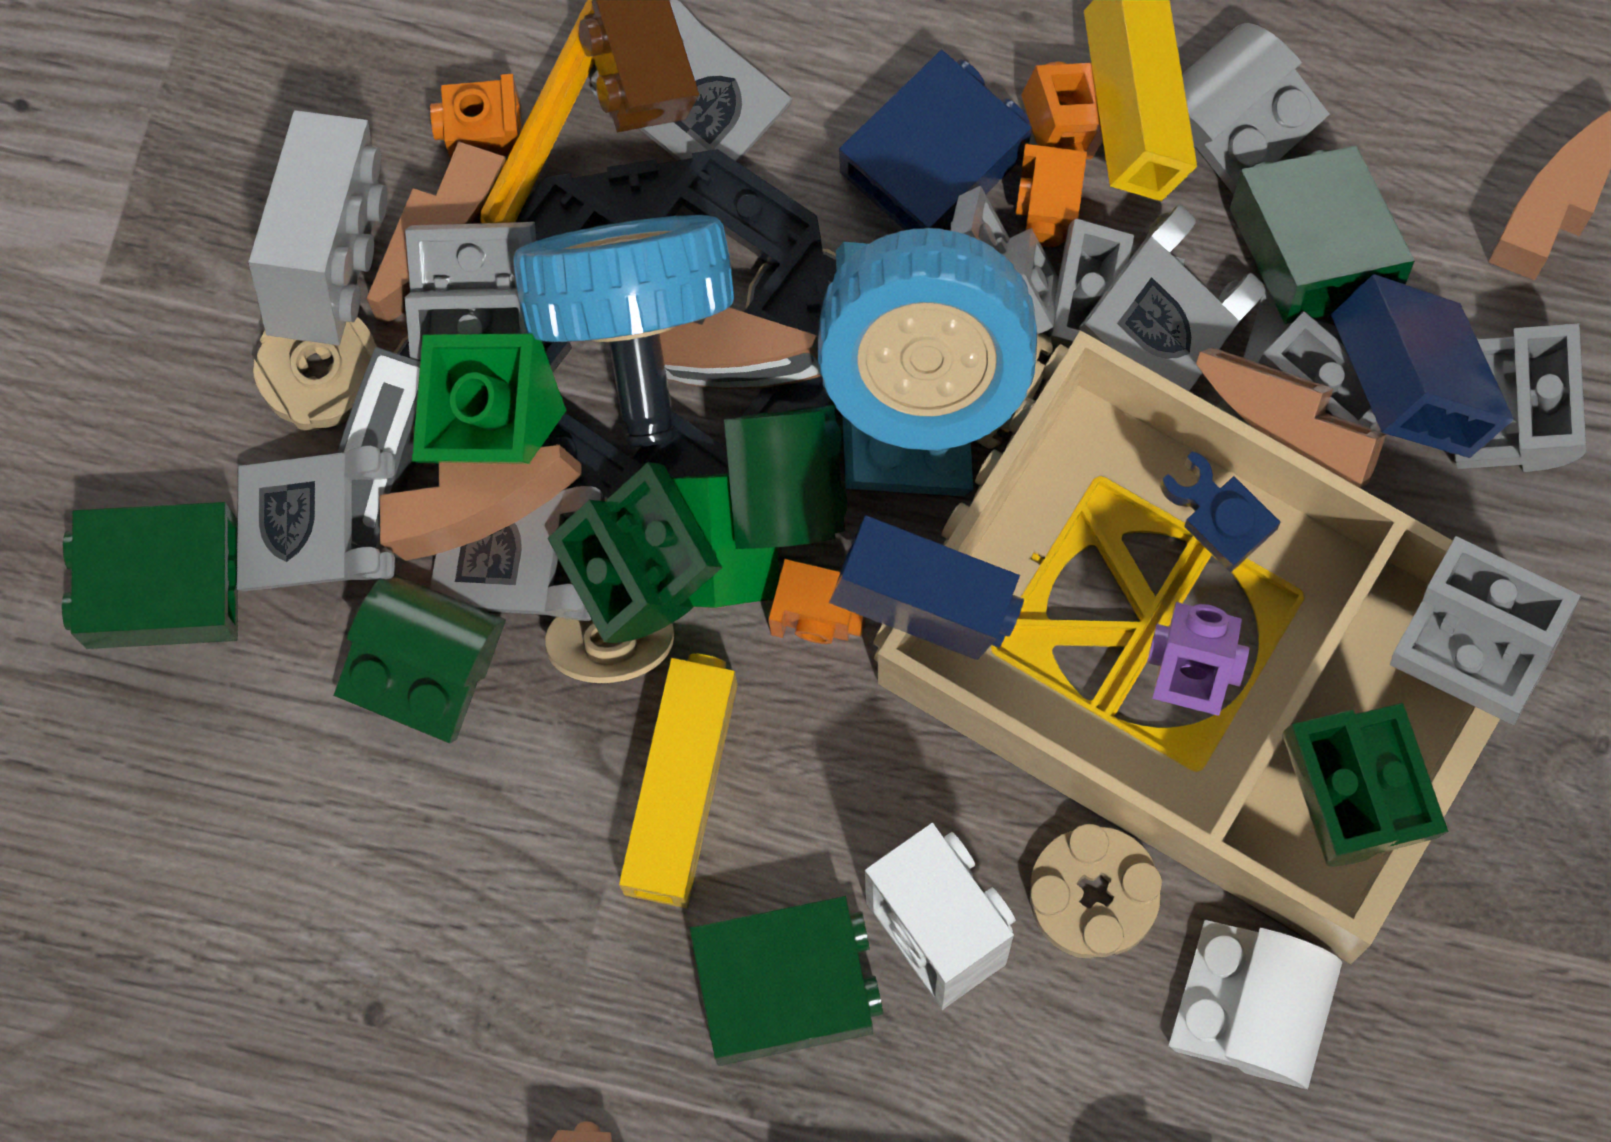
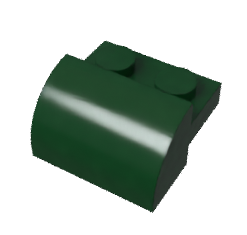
M834 405L810 406L775 413H757L724 420L736 549L771 548L816 543L835 539V533L845 531L844 517L847 511V497L845 490L841 486L839 466L842 436L840 428L836 423Z
M647 462L606 501L589 499L547 538L600 636L607 643H620L639 639L677 621L694 608L689 597L722 569L721 564L665 466L658 463Z
M396 574L390 579H379L363 601L348 633L347 640L352 641V645L333 696L450 744L458 738L478 681L486 677L506 619Z
M1404 703L1355 714L1354 710L1340 712L1291 724L1283 731L1282 736L1327 866H1343L1366 861L1378 853L1437 839L1449 832Z

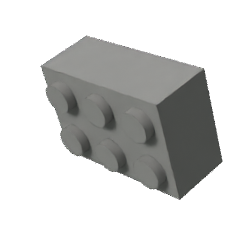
M296 110L293 112L248 262L267 336L340 345L346 322H355L360 305V287L357 285L360 271L368 272L370 270L374 254V238L371 234L374 221H383L388 200L387 186L379 184L378 181L381 167L380 147L372 146L368 120Z

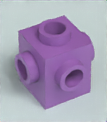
M1176 602L1170 626L1156 624L1147 663L1159 666L1152 699L1219 716L1228 684L1240 687L1250 647L1238 644L1242 618L1227 615L1223 610L1211 605L1198 604L1190 606Z

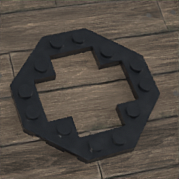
M718 149L692 153V158L658 164L656 159L610 166L607 167V172L572 177L571 173L545 177L525 202L516 222H535L536 241L591 228L596 220L605 225L636 220L672 217L676 215L682 205L696 215L717 217L723 224L726 235L777 268L744 312L818 336L820 316L829 281L817 215ZM542 341L552 372L557 369L572 349L570 342ZM820 376L803 382L762 388L742 416L757 413L784 412L810 406L834 405V402L827 395L823 386V377ZM673 411L670 415L671 425L675 426L676 430L673 439L662 444L640 447L633 458L627 456L567 413H564L541 446L560 445L581 463L582 476L566 489L581 486L596 487L602 491V501H604L605 497L609 498L647 462L663 464L670 477L729 473L726 437L719 444Z

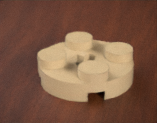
M357 317L355 322H346L340 345L267 336L264 331L260 338L262 345L257 354V362L254 359L253 373L256 385L268 406L279 417L294 423L297 428L303 431H316L348 421L360 384L373 351L377 347L372 334L362 320ZM314 353H317L322 360L331 356L334 358V363L328 367L329 373L320 379L315 376L306 378L302 375L309 368L306 358Z
M1084 824L1073 831L1060 835L1042 851L1034 865L1030 878V903L1039 930L1055 947L1078 958L1093 959L1094 957H1107L1129 951L1147 935L1160 908L1162 879L1149 853L1134 838L1113 828L1099 827L1095 824ZM1100 876L1109 882L1106 892L1113 900L1107 907L1097 902L1089 909L1080 902L1084 891L1077 884L1083 878L1094 881Z

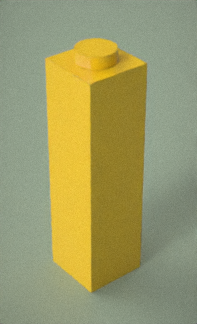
M1093 0L1084 10L1110 187L1162 202L1197 167L1170 0Z
M690 654L688 661L671 658L619 882L624 896L688 909L738 687L735 671L725 669L726 662L719 658L704 654Z

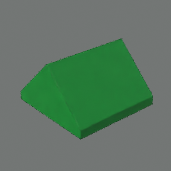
M533 334L423 335L412 461L418 463L529 464L566 412L542 341L535 340Z
M729 473L671 477L722 566V569L689 597L693 607L717 608L774 599L779 582L778 547L736 549Z

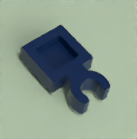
M1192 451L1186 458L1185 466L1195 474L1198 482L1191 487H1184L1167 474L1162 479L1160 487L1162 493L1170 502L1178 506H1190L1195 511L1186 519L1184 527L1231 573L1278 530L1281 521L1235 476L1219 488L1212 481L1213 473L1209 462L1202 455Z

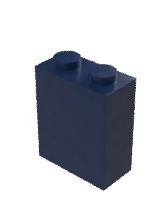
M941 49L839 148L840 173L904 230L924 228L950 230L958 197L979 186L987 194L1024 157L1025 144H1030L1032 127L1025 112L1015 102L1008 98H1004L1001 101L985 87L982 76L970 63L962 59L956 62Z
M1373 274L1366 282L1359 285L1353 294L1331 314L1382 433L1471 458L1514 420L1461 303Z
M865 515L851 543L829 603L979 660L991 645L1000 648L1005 636L1009 637L1019 617L1024 598L1013 595L1020 577L1019 574Z

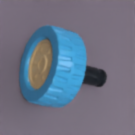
M704 215L636 220L569 232L535 241L517 249L513 261L518 298L526 332L533 334L535 340L548 342L588 340L609 342L621 416L628 429V432L625 434L626 442L633 447H644L672 440L676 430L675 426L671 425L670 422L672 406L660 333L671 330L679 325L713 316L732 305L734 299L732 269L724 227L717 217Z
M936 228L905 230L886 235L862 247L835 273L834 280L828 286L824 296L819 322V372L823 377V386L826 393L834 402V406L862 432L887 444L908 449L941 450L958 447L981 439L1002 426L1012 417V414L1022 405L1027 397V390L1032 385L1035 375L1037 355V326L1033 299L1028 293V286L1022 275L1016 271L1014 265L1003 254H1000L992 246L956 231Z

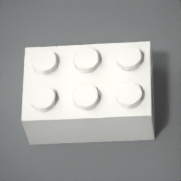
M932 822L865 869L866 904L943 1010L1006 965L1014 936L1010 925L1016 920L1005 901L993 887L983 893L977 885L970 870L975 866V863L959 838L953 832L943 837Z

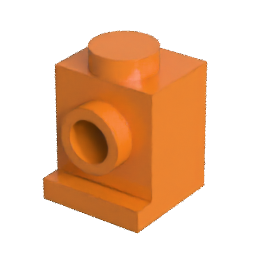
M1056 61L1045 65H1036L1021 97L1037 145L1087 152L1086 159H1093L1103 138L1092 64H1066L1065 62Z
M502 74L501 80L441 85L442 103H432L430 105L431 125L434 140H444L450 159L458 142L501 156H509L522 131L520 98L513 74ZM479 114V115H477V116H475V117L465 116V115Z
M1025 144L1016 214L1028 216L1026 230L1033 229L1042 247H1056L1061 245L1062 242L1066 243L1069 225L1074 219H1078L1087 152Z
M788 559L784 560L769 616L772 636L783 638L787 626L795 628V635L799 638L813 643L831 644L833 638L848 641L849 635L861 637L866 617L829 603L840 572Z

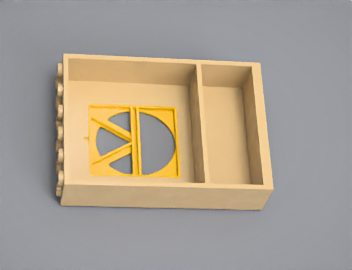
M1080 330L1069 349L1061 344L1055 349L1043 370L1045 373L1043 379L1046 381L1039 393L1038 399L1035 401L1031 398H1025L1009 425L1008 430L1013 432L1006 446V450L1002 454L994 449L989 454L976 477L975 483L980 486L972 504L969 507L962 502L959 503L948 519L941 535L946 538L944 546L1020 575L1013 595L1024 598V602L1009 637L1005 636L1000 648L991 645L979 660H975L882 624L873 643L878 646L874 656V660L878 662V684L1335 956L1352 964L1372 944L1431 840L1378 853L1366 861L1343 866H1327L1282 733L1291 724L1349 710H1354V713L1358 714L1404 703L1443 817L1446 815L1500 719L1391 666L1390 662L1393 652L1423 601L1427 586L1453 540ZM1193 451L1202 455L1209 462L1213 473L1212 481L1219 488L1235 476L1281 521L1278 530L1231 572L1243 588L1254 611L1258 630L1257 658L1252 675L1246 686L1232 703L1220 711L1219 716L1213 715L1200 722L1179 727L1156 728L1141 726L1114 716L1147 663L1156 624L1169 627L1176 602L1183 604L1210 557L1213 556L1184 527L1186 519L1195 511L1190 506H1178L1170 502L1164 496L1160 487L1162 479L1167 474L1184 487H1191L1198 482L1195 474L1185 466L1187 456ZM1155 533L1186 541V548L1156 597L1123 543V534ZM1094 545L1106 562L1140 622L1051 620L1046 614L1048 599L1052 587L1063 568L1083 549ZM1055 646L1125 647L1093 700L1085 699L1069 683L1059 668L1052 652Z

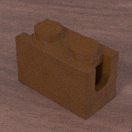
M592 0L595 14L585 15L584 19L580 21V41L587 57L593 56L599 74L597 78L599 103L605 113L611 112L617 133L686 120L700 94L670 0Z

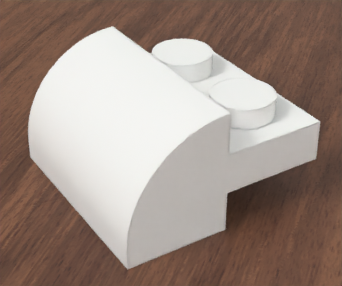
M1205 920L1169 1047L1178 1053L1237 1067L1245 1074L1308 1089L1342 961L1331 952L1319 946L1283 933L1260 928L1259 932Z

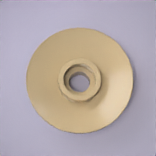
M556 617L547 630L545 644L549 660L563 674L585 682L614 683L638 677L659 665L672 648L674 630L673 624H670L657 632L639 639L620 643H607L603 641L592 619L590 621H579Z

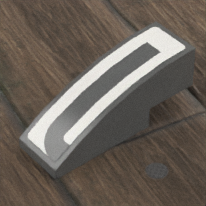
M375 347L360 384L338 453H344L362 446L379 448L381 453L390 452L394 454L395 473L389 479L352 480L351 550L361 547H373L380 551L382 546L380 544V495L404 492L415 462L412 461L420 361Z

